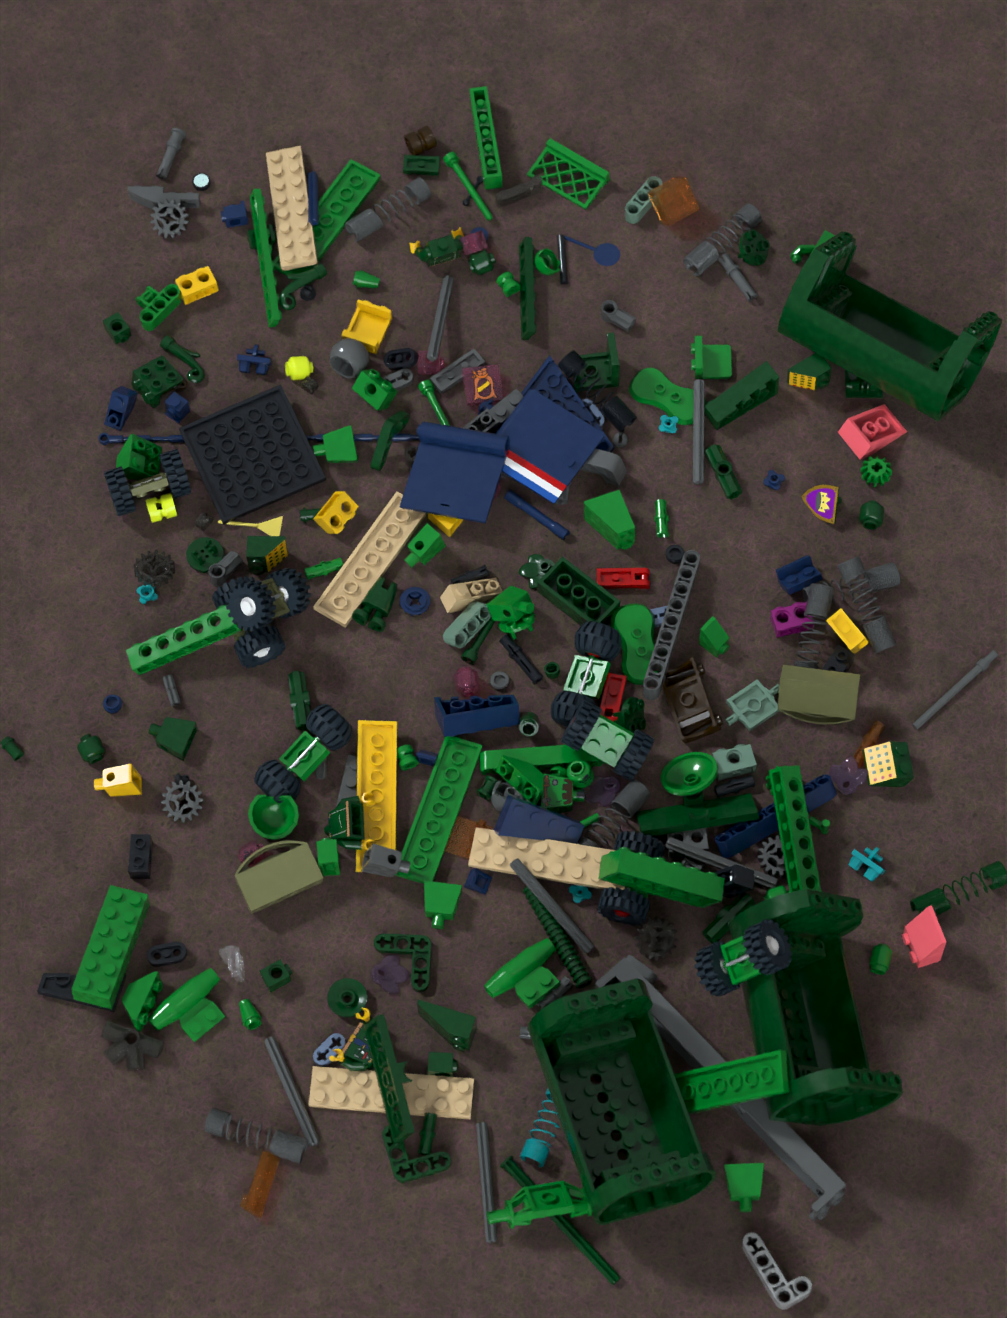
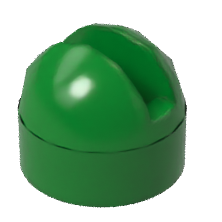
M554 766L550 769V772H552L550 775L565 778V767Z

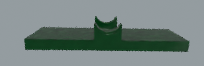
M701 792L694 798L683 796L684 804L636 812L640 832L646 836H658L759 819L751 793L703 801V793Z
M382 1014L375 1016L364 1026V1031L393 1143L396 1144L403 1142L415 1132L402 1085L403 1083L412 1082V1080L404 1072L407 1061L396 1062L385 1016Z

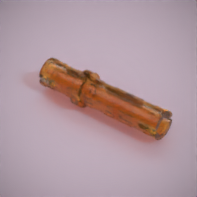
M874 721L871 729L863 736L861 745L845 768L848 772L856 775L864 762L862 750L877 745V740L885 729L881 722Z

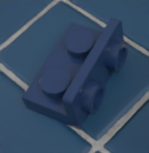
M809 555L776 570L780 586L789 595L810 586V584L823 580L822 574L813 566Z

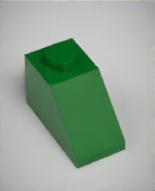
M712 616L700 629L699 645L717 658L720 654L724 655L728 651L730 637L715 617Z

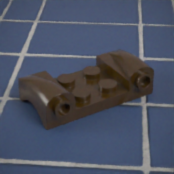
M693 657L684 664L669 669L663 684L680 739L685 744L720 731L721 725H723L720 714L716 715L712 710L702 681L704 679L703 674L706 673L702 663L698 664Z

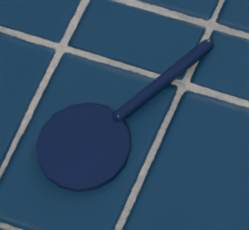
M564 236V239L593 250L594 259L600 265L612 266L620 259V250L613 244L603 243L594 248Z

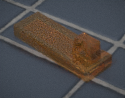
M262 1151L249 1194L243 1195L240 1207L257 1217H262L280 1160L266 1151Z

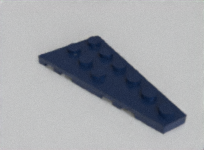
M549 355L521 394L524 396L529 389H538L549 400L603 432ZM605 435L596 449L612 453L615 447Z

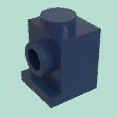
M241 201L239 205L232 204L223 207L224 211L220 212L222 222H226L227 228L248 224L244 201Z
M173 392L165 401L166 412L164 414L178 424L190 412L188 401L176 392Z

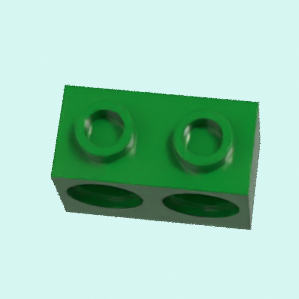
M324 838L321 841H316L318 864L322 876L341 875L336 839Z

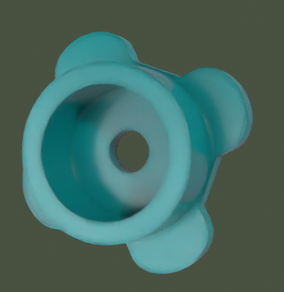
M662 415L660 417L661 425L659 430L661 432L675 433L677 431L676 423H678V418L676 416L667 417V415Z
M144 584L137 588V593L140 595V603L145 604L147 601L157 600L158 595L154 591L155 586L153 584Z
M571 885L569 887V892L572 893L575 903L590 899L592 893L588 891L586 886Z

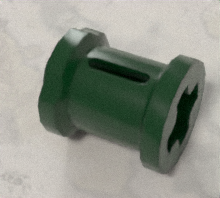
M487 775L482 787L476 791L478 796L491 801L492 790L498 780Z

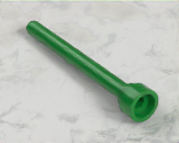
M455 152L446 154L443 158L445 164L454 169L484 217L488 221L492 220L493 216L460 167L457 154Z
M422 381L418 385L421 394L427 396L440 423L450 426L434 395L435 387L432 381Z

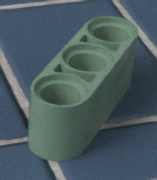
M653 176L647 179L626 204L625 219L628 223H638L661 196L662 181L660 178Z
M478 601L470 603L445 630L443 634L444 642L457 648H463L491 618L487 605Z

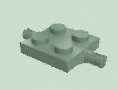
M757 679L727 699L726 703L732 709L733 715L725 719L726 724L728 723V726L739 720L750 732L780 712L778 704L774 699V696L779 693L780 685L777 684L768 690Z

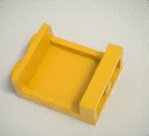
M358 300L353 318L347 330H343L341 337L342 339L351 338L360 341L368 352L377 354L391 323L392 311L385 306H377L366 300Z
M839 609L826 620L852 653L856 654L868 644L865 636L842 609Z

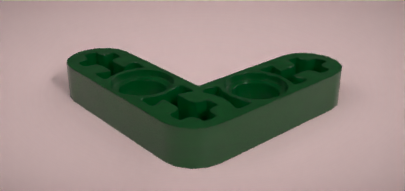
M401 410L384 422L370 467L372 469L381 471L386 462L393 436L406 427L410 419L409 413Z
M409 934L377 935L374 938V948L380 953L413 954L412 988L419 993L426 991L430 980L431 940L429 937ZM381 939H385L386 943H391V939H394V948H391V944H385L381 948L380 944L377 943L381 942ZM406 940L408 946L405 949H400L397 947L398 941ZM411 940H414V944H420L421 941H425V944H428V946L420 949L419 945H414V949H411ZM418 960H425L427 962L426 967L423 969L417 968L415 964ZM418 973H422V980L426 982L422 984V987H418L417 983H415L419 980Z
M389 1125L383 1129L384 1144L394 1178L398 1182L406 1183L446 1171L450 1168L451 1157L443 1151L408 1160L404 1142L392 1145L391 1138L386 1137L389 1134ZM400 1149L403 1155L399 1159H394L391 1156L392 1151ZM439 1157L448 1160L445 1162V1166H441L440 1163L435 1164V1169L433 1170L429 1161L433 1159V1163L438 1162ZM424 1162L428 1165V1170L421 1173L417 1171V1165ZM409 1165H413V1170L416 1174L412 1175V1172H407L404 1178L401 1175H397L401 1168L404 1171L411 1170Z

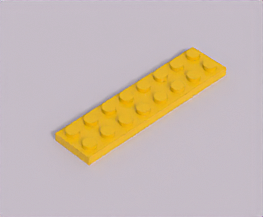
M358 720L357 796L362 797L365 792H370L374 797H370L368 800L375 801L373 806H367L363 803L365 839L362 842L372 839L377 843H371L370 846L376 844L396 850L397 721ZM365 848L356 850L355 872H361L364 853L367 851Z

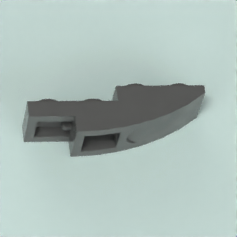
M140 185L128 186L129 198L150 209L159 207L158 202L164 204V199H168L169 203L172 199H175V204L182 202L181 208H200L199 193H165L164 187L156 185L151 187ZM168 206L163 208L161 212H166Z
M515 389L490 410L487 408L463 428L495 433L524 396Z

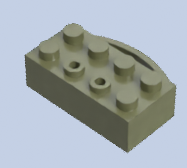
M783 665L780 677L778 710L792 718L815 724H839L855 720L860 674Z
M280 841L264 846L251 854L235 873V881L251 915L322 883L324 879L307 842ZM281 847L290 848L287 852L274 854L263 859L252 868L248 867L255 858L267 851Z

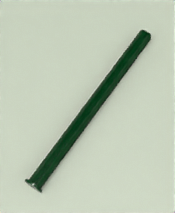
M513 1156L508 1157L500 1165V1168H505L522 1188L535 1185L513 1161ZM564 1215L549 1216L611 1285H615L620 1280L619 1274Z

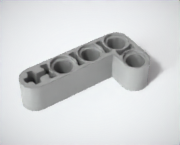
M748 1233L744 1236L742 1249L778 1308H790L809 1296L812 1284L807 1277L800 1276L787 1283L760 1236L756 1233ZM749 1240L752 1243L756 1242L755 1250L752 1245L747 1246ZM760 1258H764L767 1260L768 1264L766 1266H760L757 1263V1260ZM775 1276L779 1282L771 1284L767 1278ZM804 1284L807 1287V1291L800 1292L796 1286ZM786 1294L790 1300L788 1302H781L778 1296Z

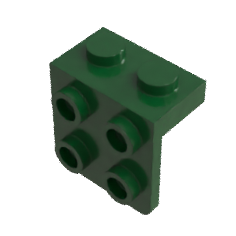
M159 356L133 371L131 385L135 391L142 395L145 403L150 404L154 409L160 405V395L181 384L183 377L164 356Z

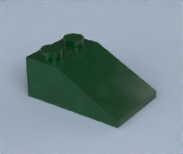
M418 999L419 1016L452 1045L455 1050L464 1052L466 1049L470 1051L477 1030L476 1017Z

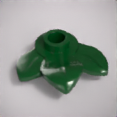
M540 554L528 556L529 563L522 565L518 571L519 575L530 578V589L537 588V582L554 565L552 560L544 559Z

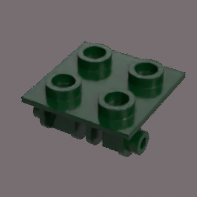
M845 370L846 398H883V391Z

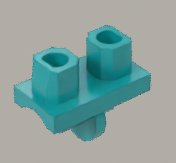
M866 847L864 852L869 855L868 858L855 849L852 851L851 854L853 856L848 865L856 871L860 869L863 863L868 865L869 868L863 876L873 882L880 874L883 875L885 872L883 868L873 862L874 859L879 863L883 860L878 855L880 851L878 847H875L873 851Z

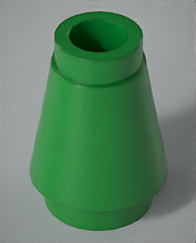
M362 270L356 271L353 285H356L357 288L378 289L380 278Z
M249 999L240 1001L239 1007L243 1026L248 1030L258 1028L262 1024L261 1015Z

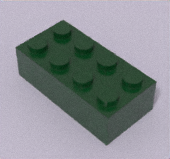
M563 556L537 582L538 593L580 626L588 621L607 625L611 621L614 611L620 607V600Z

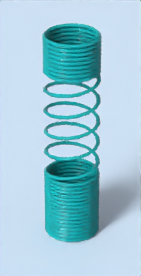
M549 1089L545 1093L549 1100L542 1101V1106L545 1110L538 1111V1116L541 1119L534 1121L537 1129L530 1130V1135L533 1138L526 1140L520 1154V1158L523 1161H526L525 1157L539 1162V1167L544 1166L550 1152L548 1147L552 1145L546 1141L534 1139L535 1137L531 1132L542 1131L551 1134L552 1137H556V1135L549 1131L538 1129L539 1127L535 1122L544 1121L554 1124L557 1128L560 1127L557 1123L544 1120L539 1114L542 1111L557 1114V1112L546 1110L547 1108L543 1105L544 1102H553Z

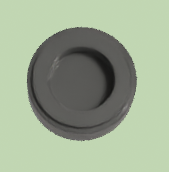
M495 672L490 677V685L494 690H505L509 685V677L504 672Z

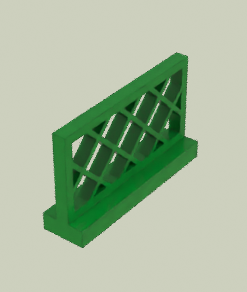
M551 138L546 142L545 149L526 174L528 177L585 210L593 202L602 187L610 180L608 171ZM549 153L554 156L555 161L544 163V158ZM566 163L569 165L570 170L559 172L558 164ZM556 165L557 173L547 175L545 167ZM544 168L545 175L537 177L533 174L536 169ZM582 172L584 178L574 180L573 173ZM571 174L572 181L561 182L560 176ZM558 177L560 184L551 185L548 182V178ZM595 180L599 182L596 188L589 189L588 181ZM585 182L587 190L576 192L575 184ZM573 185L574 193L566 194L563 192V187ZM588 194L589 199L583 204L578 201L577 196Z

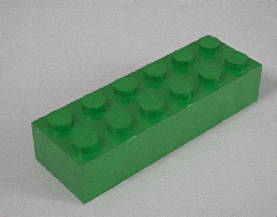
M620 847L616 851H610V853L601 856L598 878L599 880L699 908L722 901L725 878L718 877L716 873H704L696 867L687 868L682 863H670L661 857H649L647 853L631 852V849L626 847Z
M110 885L71 989L74 1000L108 1009L113 1008L150 905L148 894Z

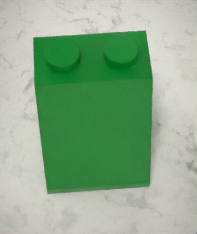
M620 490L584 501L585 521L616 549L622 548L625 550L635 544V526Z

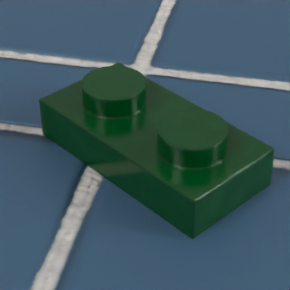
M404 155L403 174L439 176L440 156Z

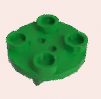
M534 612L531 614L527 613L516 622L499 621L498 625L502 632L508 633L512 640L517 639L515 632L526 628L529 632L534 631L532 624L536 617Z

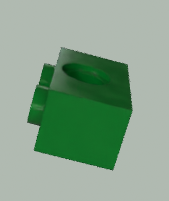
M374 369L361 371L352 387L357 394L377 411L387 409L398 392L392 383L384 380L379 372Z

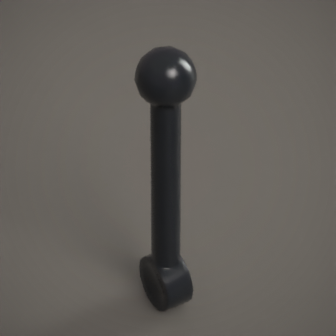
M482 176L477 177V183L474 186L475 190L483 182ZM470 194L463 200L462 204L464 206L469 205Z

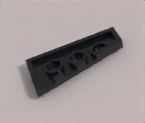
M43 973L37 990L38 994L115 1012L126 979L125 973L113 1008L108 1009L73 999L71 989L77 975H70L69 973Z

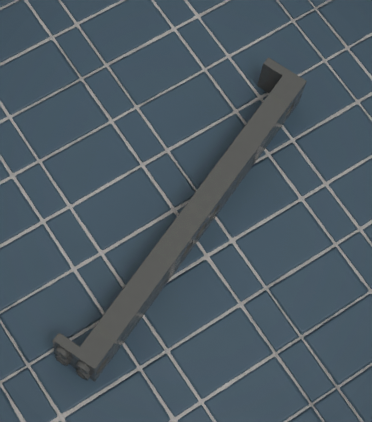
M625 957L595 983L596 989L636 978L643 980L646 983L653 1003L650 1011L659 1034L693 1069L726 1062ZM762 1098L729 1105L819 1198L811 1206L813 1211L809 1214V1218L813 1222L817 1219L821 1221L829 1213L828 1210L832 1205L836 1207L844 1199L846 1184L786 1122L769 1120L766 1102Z

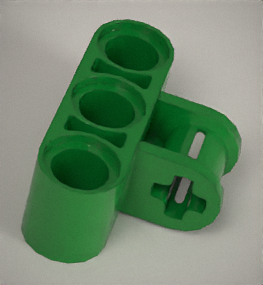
M169 284L160 293L147 286L145 288L146 291L140 297L137 296L135 298L137 304L143 308L139 317L144 330L152 331L156 329L181 303V292L177 285Z

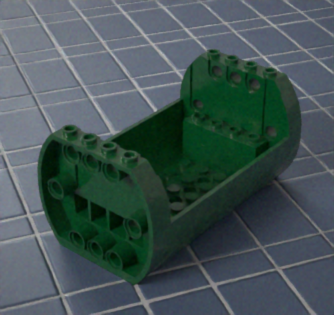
M841 231L816 247L809 256L784 305L779 320L778 332L936 421L941 420L958 406L970 391L992 350L1002 324V319L996 313L988 311L982 313L981 317H977L975 322H971L968 327H964L960 336L847 274L857 246L855 245L856 239L853 238L852 234Z
M803 889L767 899L738 914L729 926L732 940L745 935L744 932L748 927L768 919V921L773 920L774 923H778L779 929L783 928V934L788 936L787 942L792 947L789 948L792 951V956H790L792 960L788 967L771 975L760 974L741 984L756 1055L778 1050L786 1051L789 1092L765 1097L769 1120L825 1126L863 1117L898 1100L903 1094L902 1081L899 1074L870 1070L841 937L852 932L862 923L863 912L860 899Z
M638 978L561 997L541 1009L531 1019L527 1027L595 1222L600 1225L610 1224L683 1203L705 1190L716 1178L709 1154L702 1152L650 1011L653 1003L646 983ZM597 1076L600 1084H593L590 1077ZM597 1095H604L607 1102L600 1103L597 1100ZM604 1114H611L613 1122H607L604 1119ZM612 1132L618 1133L620 1140L614 1141L610 1134ZM617 1152H625L627 1155V1159H619L617 1156Z

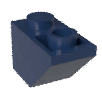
M123 386L113 390L104 425L121 431L135 406L138 392Z

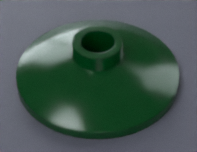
M340 979L328 991V1005L335 1014L341 1017L355 1016L356 1013L362 1011L361 1007L364 1008L366 1006V989L355 979ZM350 997L351 1001L349 1003L344 1002V998Z

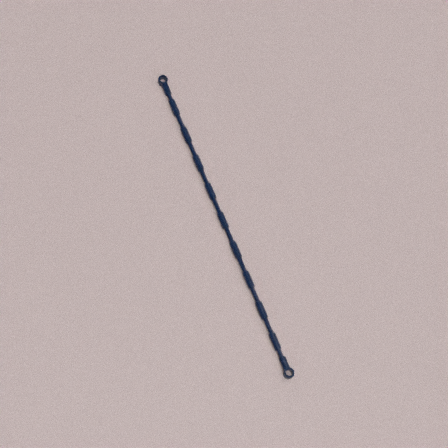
M101 433L98 437L102 445L123 443V441H127L129 438L123 437V435L109 436L107 433ZM324 434L306 436L307 440L323 442ZM354 434L353 436L354 441L378 440L380 435ZM396 434L393 436L392 441L420 439L418 435ZM137 435L150 442H184L181 435H169V437ZM103 437H107V440L102 441L101 439Z

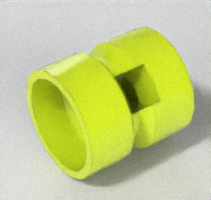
M171 493L161 495L160 499L156 497L146 499L152 523L162 521L163 517L169 519L177 516Z

